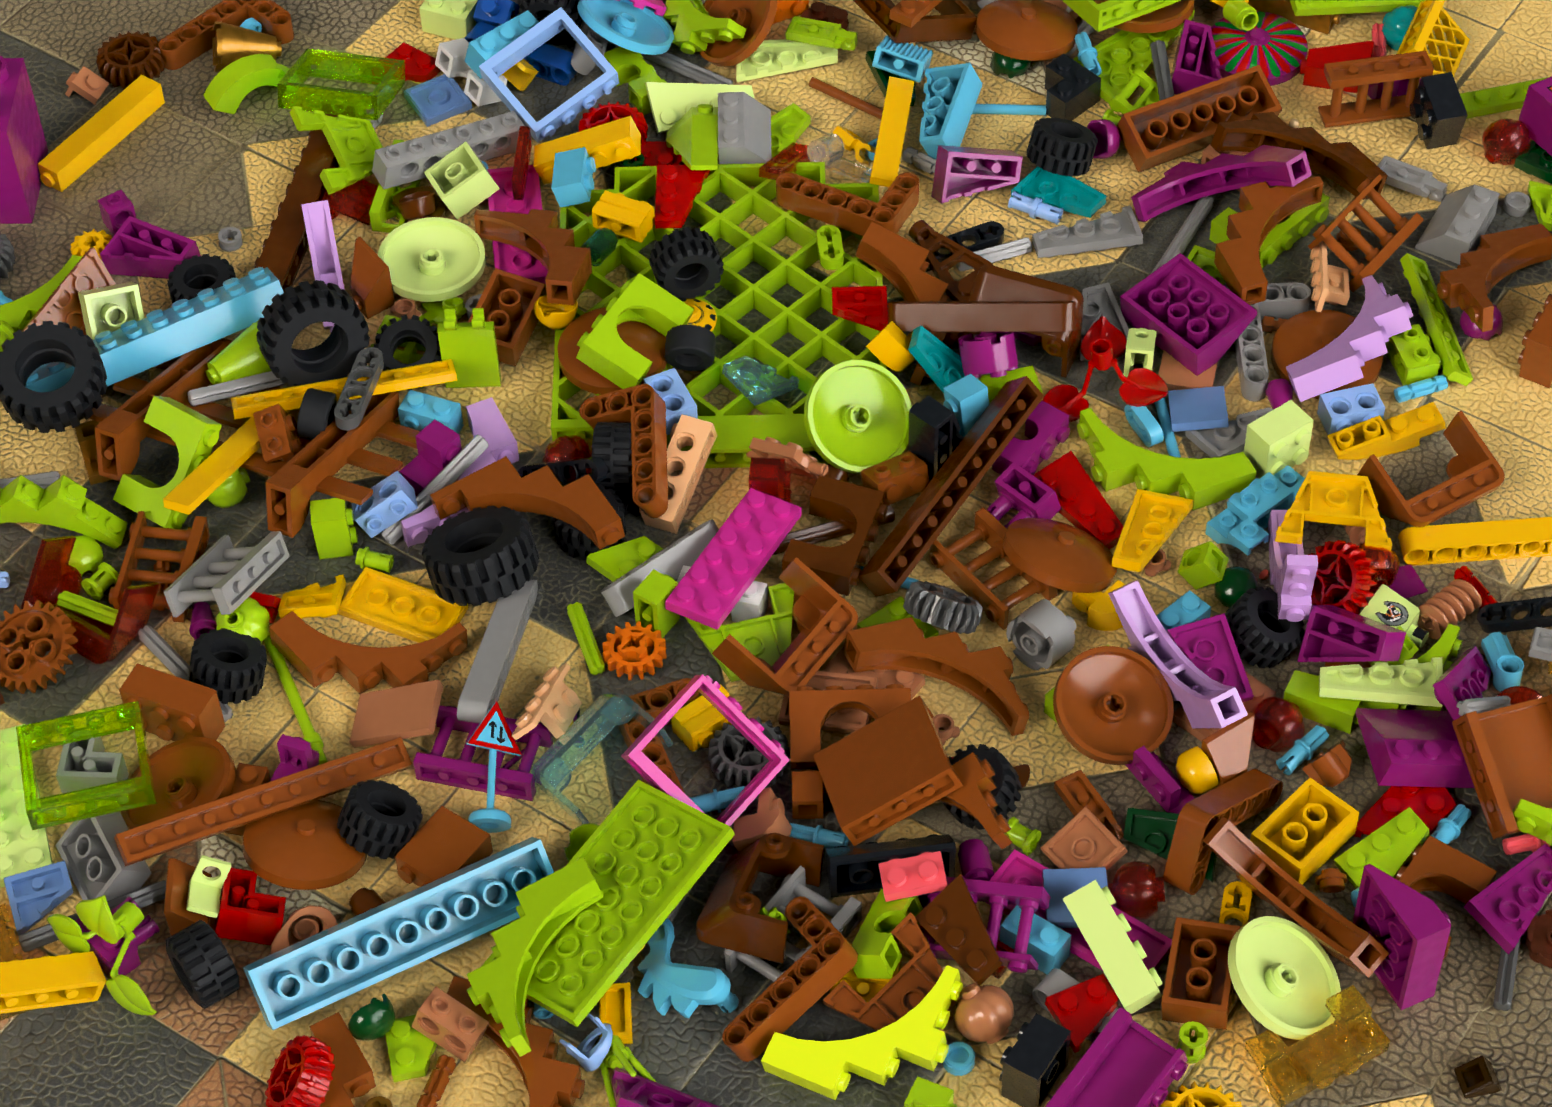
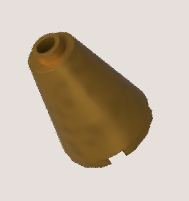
M214 22L213 30L216 31L217 37L213 38L212 48L214 72H220L230 63L249 55L269 54L272 55L275 61L277 57H281L282 44L277 42L276 36L223 22Z

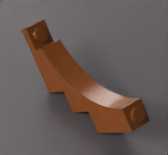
M507 456L430 494L435 513L440 520L457 513L465 507L468 511H473V508L478 507L483 509L488 506H496L497 508L504 506L518 512L547 515L566 522L583 532L599 549L614 544L625 537L621 518L589 474L563 487L548 465L521 478Z

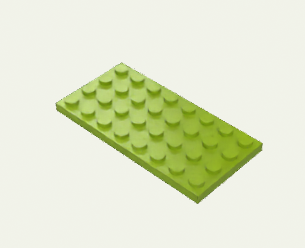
M638 779L568 862L567 865L584 857L604 897L581 911L550 942L534 969L526 998L578 1027L733 838L735 833L732 827ZM494 953L489 956L483 965L496 959Z

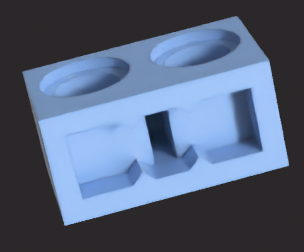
M675 368L644 378V384L650 385L665 401L667 435H670L674 423H678L681 414L698 419L697 405Z
M1372 383L1320 394L1317 414L1327 435L1379 415L1383 420L1385 406Z
M398 470L371 487L373 495L362 505L352 503L354 520L371 538L418 508L414 488Z

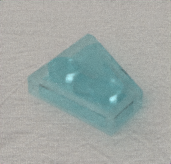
M743 356L726 363L722 369V374L754 406L795 390L799 385L797 377L791 376L790 379H786L776 374V368L760 364L757 360L748 356Z

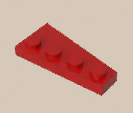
M1069 451L1033 475L1056 492L1061 506L1059 513L1076 528L1092 535L1109 550L1117 545L1124 526L1072 451Z

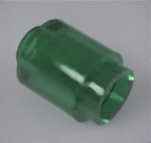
M602 228L596 230L581 245V248H590L592 266H600L616 249L618 239L612 230Z

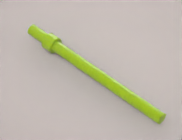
M269 634L264 642L304 735L303 739L310 742L312 750L319 751V765L328 761L322 749L324 744L321 736L315 732L285 659L271 644Z

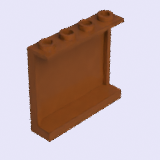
M1552 694L1478 714L1477 711L1466 713L1452 721L1493 840L1521 832L1518 829L1512 812L1521 798L1552 809Z
M920 695L813 754L840 828L854 846L963 787L960 777L951 766L931 719L934 716Z

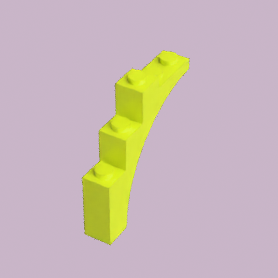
M946 965L935 986L916 1007L896 1022L876 1032L852 1039L835 1041L803 1040L774 1032L761 1059L764 1070L833 1100H836L840 1091L844 1092L851 1078L849 1072L885 1086L888 1078H893L900 1064V1060L897 1059L898 1057L934 1072L937 1063L942 1064L949 1050L945 1032L939 1030V1028L943 1030L946 1027L950 1017L948 1008L952 1000H958L963 989L959 970Z

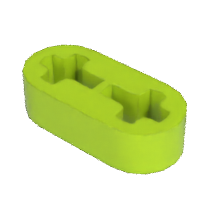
M823 225L816 233L820 265L826 270H837L844 264L841 232L834 225ZM826 237H830L832 242H827ZM828 253H833L834 258H830Z

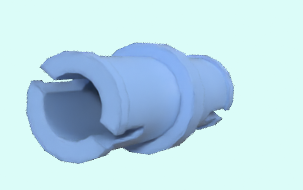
M1015 191L1011 194L1013 197L1009 199L1008 208L1027 213L1033 219L1038 217L1056 225L1059 224L1060 220L1058 219L1062 218L1063 208L1044 203L1038 197L1033 199L1018 194Z

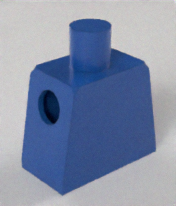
M478 0L473 18L476 23L484 22L498 27L511 20V15L515 14V17L518 16L520 6L511 0Z

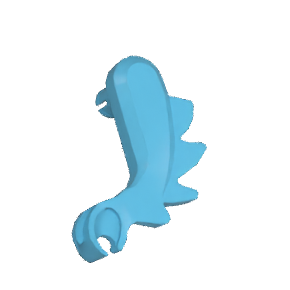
M666 918L647 942L650 946V953L638 966V970L644 975L638 992L644 998H648L653 992V1002L656 1010L662 1016L667 1014L671 1005L685 1018H690L698 1005L717 1004L724 1013H727V1010L729 1013L733 1012L738 1007L739 999L730 991V979L720 969L671 962L670 949L675 935L672 922Z

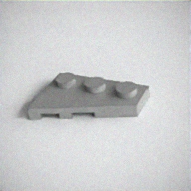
M1109 282L1084 288L1082 291L1084 302L1081 342L1089 328L1102 316L1119 329L1127 340L1129 328ZM1080 352L1081 361L1086 360V358Z
M1268 407L1239 414L1236 420L1228 421L1229 427L1185 431V436L1211 458L1244 452L1247 425L1273 409Z

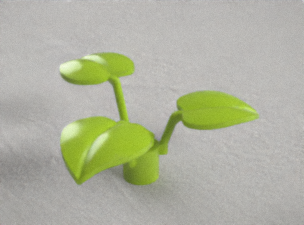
M105 895L95 899L80 901L75 909L82 923L91 930L90 932H82L78 923L65 915L53 914L47 918L57 938L73 953L89 952L90 945L87 940L96 934L110 944H116L122 937L125 938L110 972L112 978L106 981V986L116 1002L126 1010L147 1016L158 1012L151 1007L145 993L134 980L125 975L118 974V969L127 948L135 938V934L132 931L144 920L142 911L135 904L125 902L112 915Z

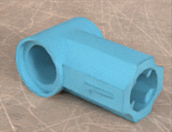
M1501 632L1490 633L1489 636L1482 639L1481 647L1494 675L1493 686L1499 692L1505 694L1514 693L1519 689L1524 662L1515 655L1507 635H1503Z

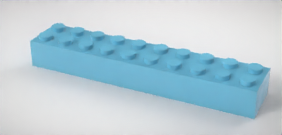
M258 267L249 271L245 277L226 280L223 282V286L214 290L212 288L204 289L195 298L178 300L172 304L171 308L164 311L161 309L154 310L146 315L147 318L140 321L131 320L125 322L116 331H104L97 334L93 342L99 351L106 370V385L110 386L249 327L260 318H264L262 311L265 306H270L273 303L271 299L276 294L281 295L284 293L278 278L268 267ZM64 362L44 364L31 373L25 387L36 392L57 390L71 379L75 367Z
M531 837L243 967V970L267 1026L275 1030L520 918L516 910V906L520 905V902L515 892L554 873V870L541 839Z

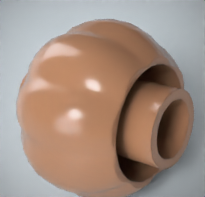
M977 983L969 984L960 992L962 998L957 1002L954 1013L955 1025L960 1034L971 1041L986 1042L987 1044H993L1004 1038L1009 1032L1008 1027L1012 1023L1014 1014L1013 1002L1008 993L997 986H978Z

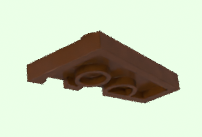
M961 874L915 916L917 922L978 986L985 982L1003 964L982 921L979 910L972 899L966 881Z

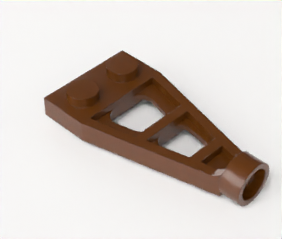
M924 220L917 221L909 230V236L919 246L930 251L926 261L930 263L929 266L936 278L949 284L945 291L947 296L953 301H969L979 269L984 265H994L938 233ZM941 247L953 253L952 256L942 262H939L933 255ZM960 262L969 265L975 270L959 281H955L948 271Z

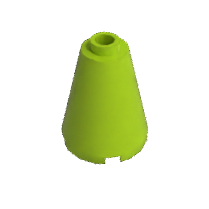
M258 321L252 323L207 364L208 370H206V375L213 385L271 371L257 342Z

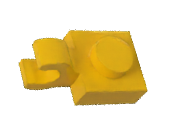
M837 125L832 134L840 140L838 144L850 152L854 149L856 160L868 165L869 161L864 157L865 152L868 150L875 153L876 148L869 145L852 130Z

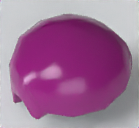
M1110 120L1090 121L1086 128L1090 129L1098 138L1093 158L1107 159L1112 157L1120 145L1119 128Z
M1494 305L1493 330L1482 332L1475 323H1472L1470 317L1463 310L1460 318V327L1464 334L1471 338H1482L1489 341L1496 333L1498 335L1502 333V314L1497 306Z

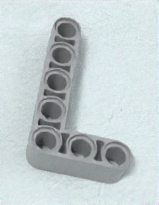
M1299 282L1268 283L1266 300L1250 305L1257 310V316L1234 342L1241 393L1246 400L1257 402L1266 396L1265 391L1268 385L1269 370L1261 320L1264 316L1275 317L1274 320L1279 318L1289 319L1299 313L1308 311L1311 289L1306 284Z

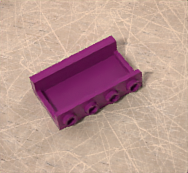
M1120 1007L1045 1107H1159L1167 1097V1088L1174 1079L1178 1081L1188 1067V1064H1186L1188 1061L1186 1053L1180 1048L1176 1050L1132 1019L1129 1012Z

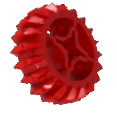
M608 101L607 105L598 103L597 108L591 107L588 113H583V118L579 120L578 125L579 131H583L631 116L641 134V144H644V141H646L648 131L643 113L639 112L637 107L631 108L629 103L621 105L619 101L616 104H610Z
M1343 540L1325 542L1324 546L1315 547L1316 554H1308L1318 555V568L1311 594L1312 605H1333L1352 613L1360 614V607L1368 605L1366 597L1374 596L1370 591V587L1377 584L1374 580H1371V576L1377 572L1369 568L1373 560L1365 557L1366 551L1358 548V545L1350 542L1346 543Z
M297 1035L293 1040H289L287 1046L281 1049L280 1056L275 1058L274 1067L270 1069L271 1075L267 1080L268 1088L265 1091L267 1096L266 1106L319 1107L321 1103H324L325 1095L330 1091L329 1085L333 1080L331 1075L335 1068V1064L332 1063L334 1054L331 1053V1047L313 1036Z

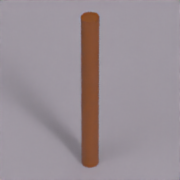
M812 77L809 81V87L881 120L883 109L817 78Z

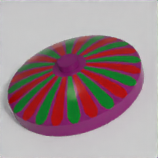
M1257 11L1258 23L1249 31L1238 29L1225 18L1220 19L1211 27L1216 47L1215 55L1216 59L1220 62L1219 71L1223 78L1260 65L1270 86H1274L1295 77L1300 72L1302 59L1307 58L1308 44L1300 28L1290 20L1273 13Z

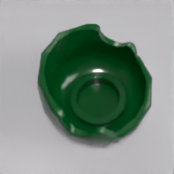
M993 52L990 67L997 76L1004 73L1011 79L1014 76L1023 75L1030 68L1031 61L1014 59Z
M1240 566L1226 568L1222 581L1215 583V597L1223 606L1230 608L1248 589H1255L1259 586L1258 580L1254 573L1247 568Z
M386 994L382 995L383 1001L373 997L370 1004L361 1007L352 1015L348 1028L354 1038L366 1041L375 1040L383 1037L392 1028L395 1021V1012Z

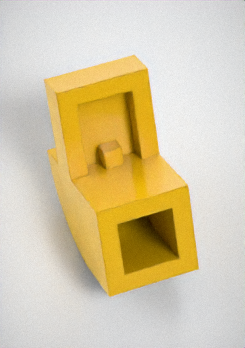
M893 321L883 328L866 346L884 365L898 372L903 371L915 360L908 350L913 331L906 336Z
M1117 580L1104 593L1101 591L1094 593L1072 592V604L1079 611L1088 614L1087 626L1100 631L1118 630L1123 628L1108 593L1126 584Z

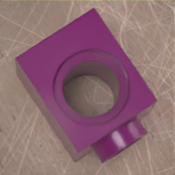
M121 189L98 200L103 223L113 236L129 216L136 218L133 203Z

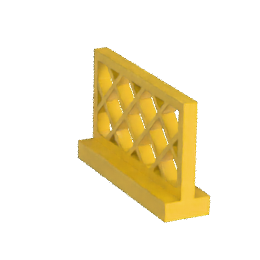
M1424 0L1420 2L1396 54L1427 51L1426 44H1428L1430 51L1428 56L1433 62L1435 69L1433 70V75L1452 72L1454 77L1470 39L1443 8L1445 0ZM1455 37L1460 42L1459 44L1456 43ZM1437 46L1440 49L1441 56H1439Z

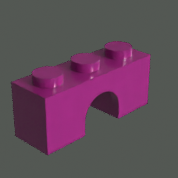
M1041 401L1025 421V436L1029 440H1020L1013 437L993 463L992 470L1001 475L1015 462L1034 475L1038 465L1043 460L1050 458L1059 443H1064L1070 434V415Z

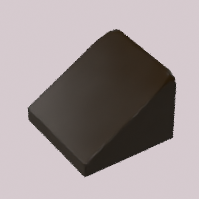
M1483 1055L1454 1068L1460 1088L1466 1099L1493 1094L1502 1090L1492 1064Z

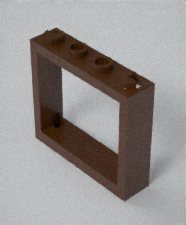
M853 0L895 43L971 40L978 18L960 0H942L934 7L941 15L924 16L910 28L889 19L890 10L895 6L891 0Z

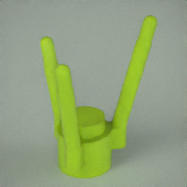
M613 1035L611 1047L599 1066L610 1107H616L608 1070L609 1067L612 1070L616 1067L620 1069L624 1067L631 1077H635L637 1073L633 1069V1065L644 1078L656 1082L634 1057L629 1047H625L619 1036Z

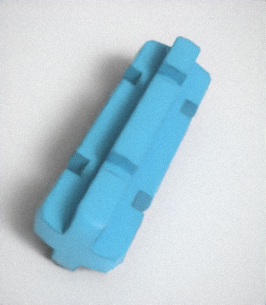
M1441 374L1433 378L1394 389V396L1398 403L1447 389L1448 382L1446 376Z

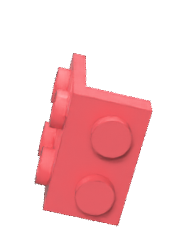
M941 851L933 853L924 852L918 856L903 859L894 858L887 862L878 863L886 902L943 891L948 886Z

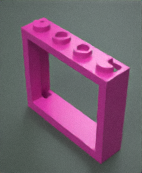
M703 674L695 675L621 757L652 787L703 812L642 752L644 747L690 697L698 691L769 760L716 819L731 826L790 759L784 754L785 750L777 740H770L762 733L764 728L757 720L752 717L748 719L741 712L743 708L738 701L731 696L727 698L719 690L721 686L717 681H713L708 675L706 677Z

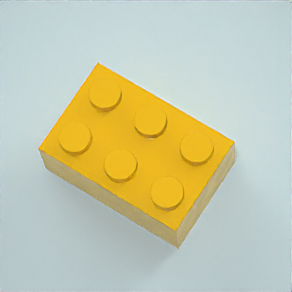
M1309 778L1251 833L1250 841L1297 882L1303 885L1355 834L1359 811L1312 778Z

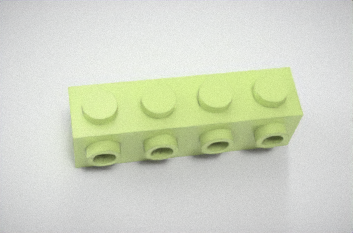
M1094 880L1063 898L1064 903L1125 1010L1132 1014L1161 998L1163 995L1158 987L1163 982L1154 967L1149 970L1146 968L1142 959L1148 956L1138 940L1134 942L1130 940L1126 932L1132 929L1123 913L1116 915L1111 905L1115 904L1116 901L1108 887L1105 886L1101 889L1098 882Z

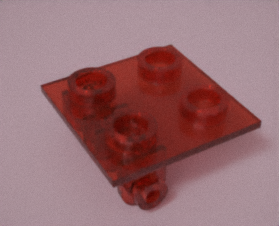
M362 179L333 194H328L325 189L322 201L328 200L332 220L340 213L369 226L371 222L369 211L378 186Z

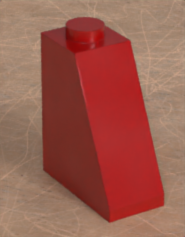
M1374 41L1309 49L1307 59H1302L1299 74L1304 75L1303 85L1330 89L1324 74V65L1327 63L1372 58ZM1358 86L1344 87L1343 91L1357 93Z

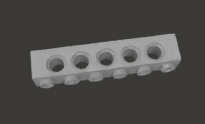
M512 111L375 150L372 172L383 189L392 188L427 178L424 171L464 142L469 144L481 161L523 150L527 128L516 112Z

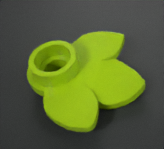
M459 297L436 302H422L421 306L426 310V313L421 315L419 320L422 322L425 318L430 324L435 323L438 325V323H443V320H445L444 309H456L457 319L462 318L467 310L463 299Z

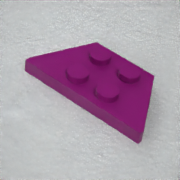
M618 1067L614 1069L612 1086L616 1107H719L639 1075L631 1077L627 1071Z

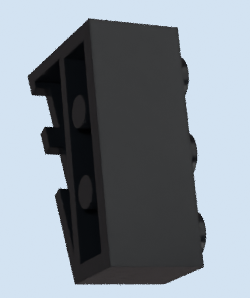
M928 395L920 403H915L909 411L908 451H911L927 464L930 482L964 437L959 433L961 428L954 412Z

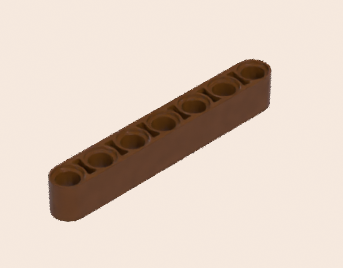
M888 302V324L893 321L902 331H913L920 325L926 330L934 332L1076 331V302Z

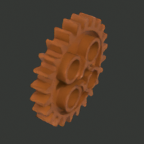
M36 600L34 606L30 602L25 601L23 609L15 604L13 608L14 613L10 614L4 611L5 619L3 621L0 620V685L2 687L5 686L11 692L16 689L21 694H24L26 689L36 693L37 685L46 690L48 680L56 684L57 678L55 675L57 673L66 674V671L63 669L64 664H73L68 655L77 653V650L71 645L78 642V639L73 635L76 628L70 624L72 620L59 607L55 608L50 602L44 605L40 600Z

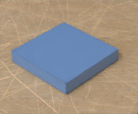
M445 74L404 90L405 99L427 127L473 108L472 101L454 78H448Z
M1224 386L1168 391L1172 432L1229 427Z
M1106 867L1043 869V887L1051 896L1049 909H1045L1046 920L1059 928H1079L1063 898L1094 880L1098 882L1101 889L1105 886L1108 887Z

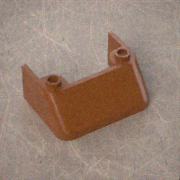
M1462 411L1455 415L1443 433L1458 454L1446 466V472L1450 479L1409 500H1406L1376 456L1374 454L1369 456L1357 475L1368 476L1378 503L1377 508L1384 516L1415 527H1424L1492 493L1503 483L1505 474L1502 467Z
M797 557L778 578L800 596L793 605L792 614L794 619L804 629L771 667L763 659L755 657L730 634L712 653L747 685L789 696V691H797V687L805 686L846 638L847 632L852 630L858 622V614L855 608Z

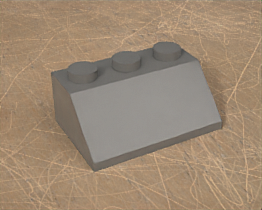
M745 92L718 93L719 164L772 163L771 110Z
M1474 184L1445 195L1418 240L1415 249L1460 265V254L1475 251L1480 243V236L1485 234L1494 219L1500 193Z
M87 803L55 845L62 860L66 862L68 872L82 900L95 899L103 895L106 896L107 901L140 889L152 874L145 860L125 866L114 837L116 834L129 829L116 806Z

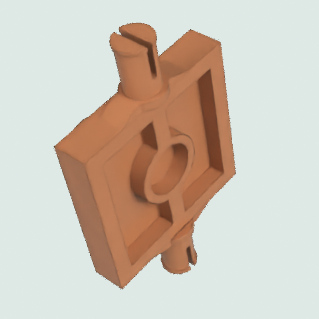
M753 437L749 446L751 451L746 453L749 458L767 462L779 471L817 480L818 475L825 476L828 472V465L819 463L816 458L804 454L801 446L792 442L783 445L771 437H766L765 440Z

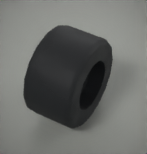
M679 325L673 327L667 332L664 358L668 364L680 370L699 371L706 369L714 361L716 338L713 332L701 326Z
M313 388L307 389L298 415V437L313 440L334 421V409L337 405L335 393Z

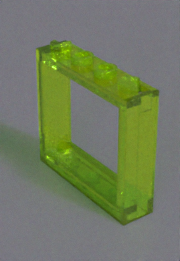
M307 48L277 84L278 108L292 109L293 106L302 107V111L313 112L314 110L324 111L325 114H340L378 120L405 85V60ZM311 65H317V69H312ZM309 76L375 84L377 86L373 92L309 85L304 84ZM366 109H374V114L366 112Z
M138 701L16 727L25 808L32 830L156 804L144 719ZM135 730L141 777L38 799L32 751Z

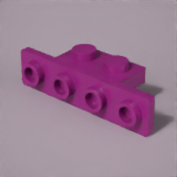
M1145 746L1134 751L1133 763L1125 764L1167 813L1179 814L1186 803L1195 799L1154 752L1151 754Z

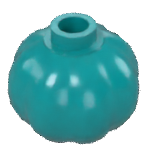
M1411 5L1400 6L1384 16L1382 32L1389 47L1398 51L1418 7Z

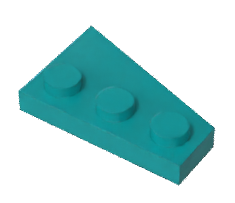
M1038 166L1011 189V194L1015 191L1018 194L1033 199L1038 197L1044 203L1063 208V211L1089 218L1106 204L1107 198L1103 193L1072 176L1054 174Z

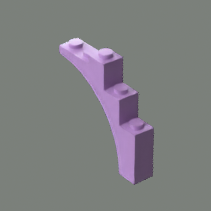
M328 200L301 204L315 280L324 281L326 286L328 283L338 285L340 289H344ZM323 322L324 329L330 328L331 333L334 323Z
M1372 275L1363 278L1365 301L1353 323L1340 336L1322 349L1286 366L1291 385L1299 401H1305L1364 378L1361 367L1365 366L1364 362L1387 354L1385 342L1389 341V337L1412 329L1409 318L1413 317V313L1409 303H1403L1398 294L1393 296L1387 294L1383 283H1377Z
M491 397L466 406L468 423L473 437L476 435L482 436L489 446L463 472L458 480L507 456L511 463L518 462L517 441L493 398ZM432 504L422 512L402 520L403 537L407 546L410 547L424 543L428 535H432L433 529L443 525L445 520L454 518L463 511L465 513L469 511L465 507L457 513L440 520Z
M1271 510L1268 522V533L1270 534V585H1274V592L1277 593L1278 619H1287L1291 622L1308 620L1312 607L1311 594L1318 568V555H1304L1303 542L1302 544L1275 542L1276 531L1284 521L1287 510Z
M1138 580L1108 593L1130 641L1131 646L1128 649L1148 659L1161 672L1171 690L1173 701L1181 702L1192 729L1224 728L1248 715L1236 687L1223 685L1211 679L1199 670L1175 644L1153 611Z

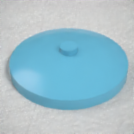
M579 0L577 10L582 20L597 34L622 48L641 54L660 55L669 50L674 40V32L669 23L662 16L656 15L654 13L655 10L651 7L645 6L642 10L634 7L633 2L629 0Z

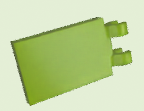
M472 308V322L457 323L456 309H444L445 320H443V323H438L437 326L441 360L451 359L457 374V381L445 383L446 388L501 386L494 321L485 322L484 308Z

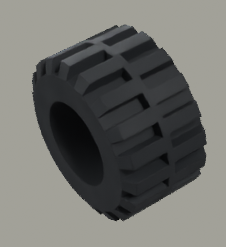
M522 0L518 10V15L528 10L540 22L562 7L579 28L583 21L577 10L579 0ZM563 29L545 44L559 45L561 43L564 45L568 43V40L572 41L574 38L566 29Z
M1042 118L1034 124L1026 155L1032 163L1048 172L1064 176H1081V174H1086L1090 169L1098 138L1090 129L1077 122L1062 118Z
M686 227L680 231L678 229L673 230L670 235L666 234L662 237L661 241H657L654 245L655 249H652L650 252L651 258H649V263L657 284L680 300H685L686 298L695 299L696 296L705 295L706 291H711L715 288V283L720 282V275L724 272L723 261L713 238L709 236L708 232L700 231V228L694 227L690 230L689 227Z
M203 254V256L199 257L195 255L189 260H182V264H176L173 267L174 271L170 272L169 280H167L172 304L181 299L190 300L195 298L204 289L212 288L214 290L223 286V282L236 278L233 266L229 265L226 259L220 260V256L214 255L210 257L209 254Z
M401 315L402 320L399 321L393 318L390 320L391 325L387 326L384 324L381 327L382 333H377L375 337L376 344H374V347L383 353L384 368L382 371L442 361L437 328L434 325L430 326V322L425 318L422 322L419 320V316L413 315L412 319H408L407 315ZM406 342H417L426 349L423 357L412 364L401 363L393 355L395 350Z
M597 422L593 431L592 457L596 456L604 460L607 466V476L603 481L595 484L597 486L599 484L605 485L606 490L611 488L615 493L629 494L632 492L631 423Z
M599 484L598 488L621 518L626 535L625 509L622 498L619 495H615L613 489L609 488L606 490L605 485ZM553 518L556 542L560 545V549L563 552L568 551L569 556L573 558L580 556V560H586L589 554L621 544L625 540L624 537L614 544L599 549L583 532L566 522Z
M1257 586L1255 589H1248L1225 613L1240 658L1247 660L1248 664L1252 666L1257 664L1259 668L1265 669L1266 667L1273 668L1279 665L1303 640L1302 637L1305 633V630L1302 628L1304 626L1303 620L1291 622L1287 619H1278L1277 593L1271 588L1267 587L1264 589L1262 586Z
M225 628L209 630V633L201 634L192 646L189 681L215 689L218 699L222 704H228V702L237 704L241 703V700L248 701L262 689L267 662L266 648L264 645H261V641L258 638H252L249 635L239 634Z
M972 744L967 746L966 751H963L961 748L956 750L955 753L957 755L954 758L948 757L951 765L972 752L981 761L986 759L995 772L992 780L997 787L991 791L998 804L994 809L997 815L1002 814L1007 820V813L1009 811L1014 813L1017 808L1014 802L1020 801L1021 794L1017 790L1022 789L1016 770L1003 754H1000L993 747L989 749L986 745L979 744L977 749ZM943 803L961 824L964 823L966 827L972 829L974 826L979 830L985 829L973 816L955 806Z
M375 780L360 781L357 785H353L338 817L337 828L340 830L341 837L346 839V843L355 847L360 853L363 852L370 857L376 856L380 859H387L388 857L395 859L398 852L416 834L423 814H421V806L417 804L418 801L410 796L409 792L400 789L397 785L381 780L379 782Z
M203 920L195 922L165 940L166 951L176 974L191 998L199 1006L206 1009L239 990V976L229 953L215 931Z

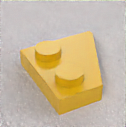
M335 576L336 583L320 588L317 582L303 589L284 593L278 608L280 619L292 611L301 619L307 617L327 618L332 615H338L346 587L345 576Z

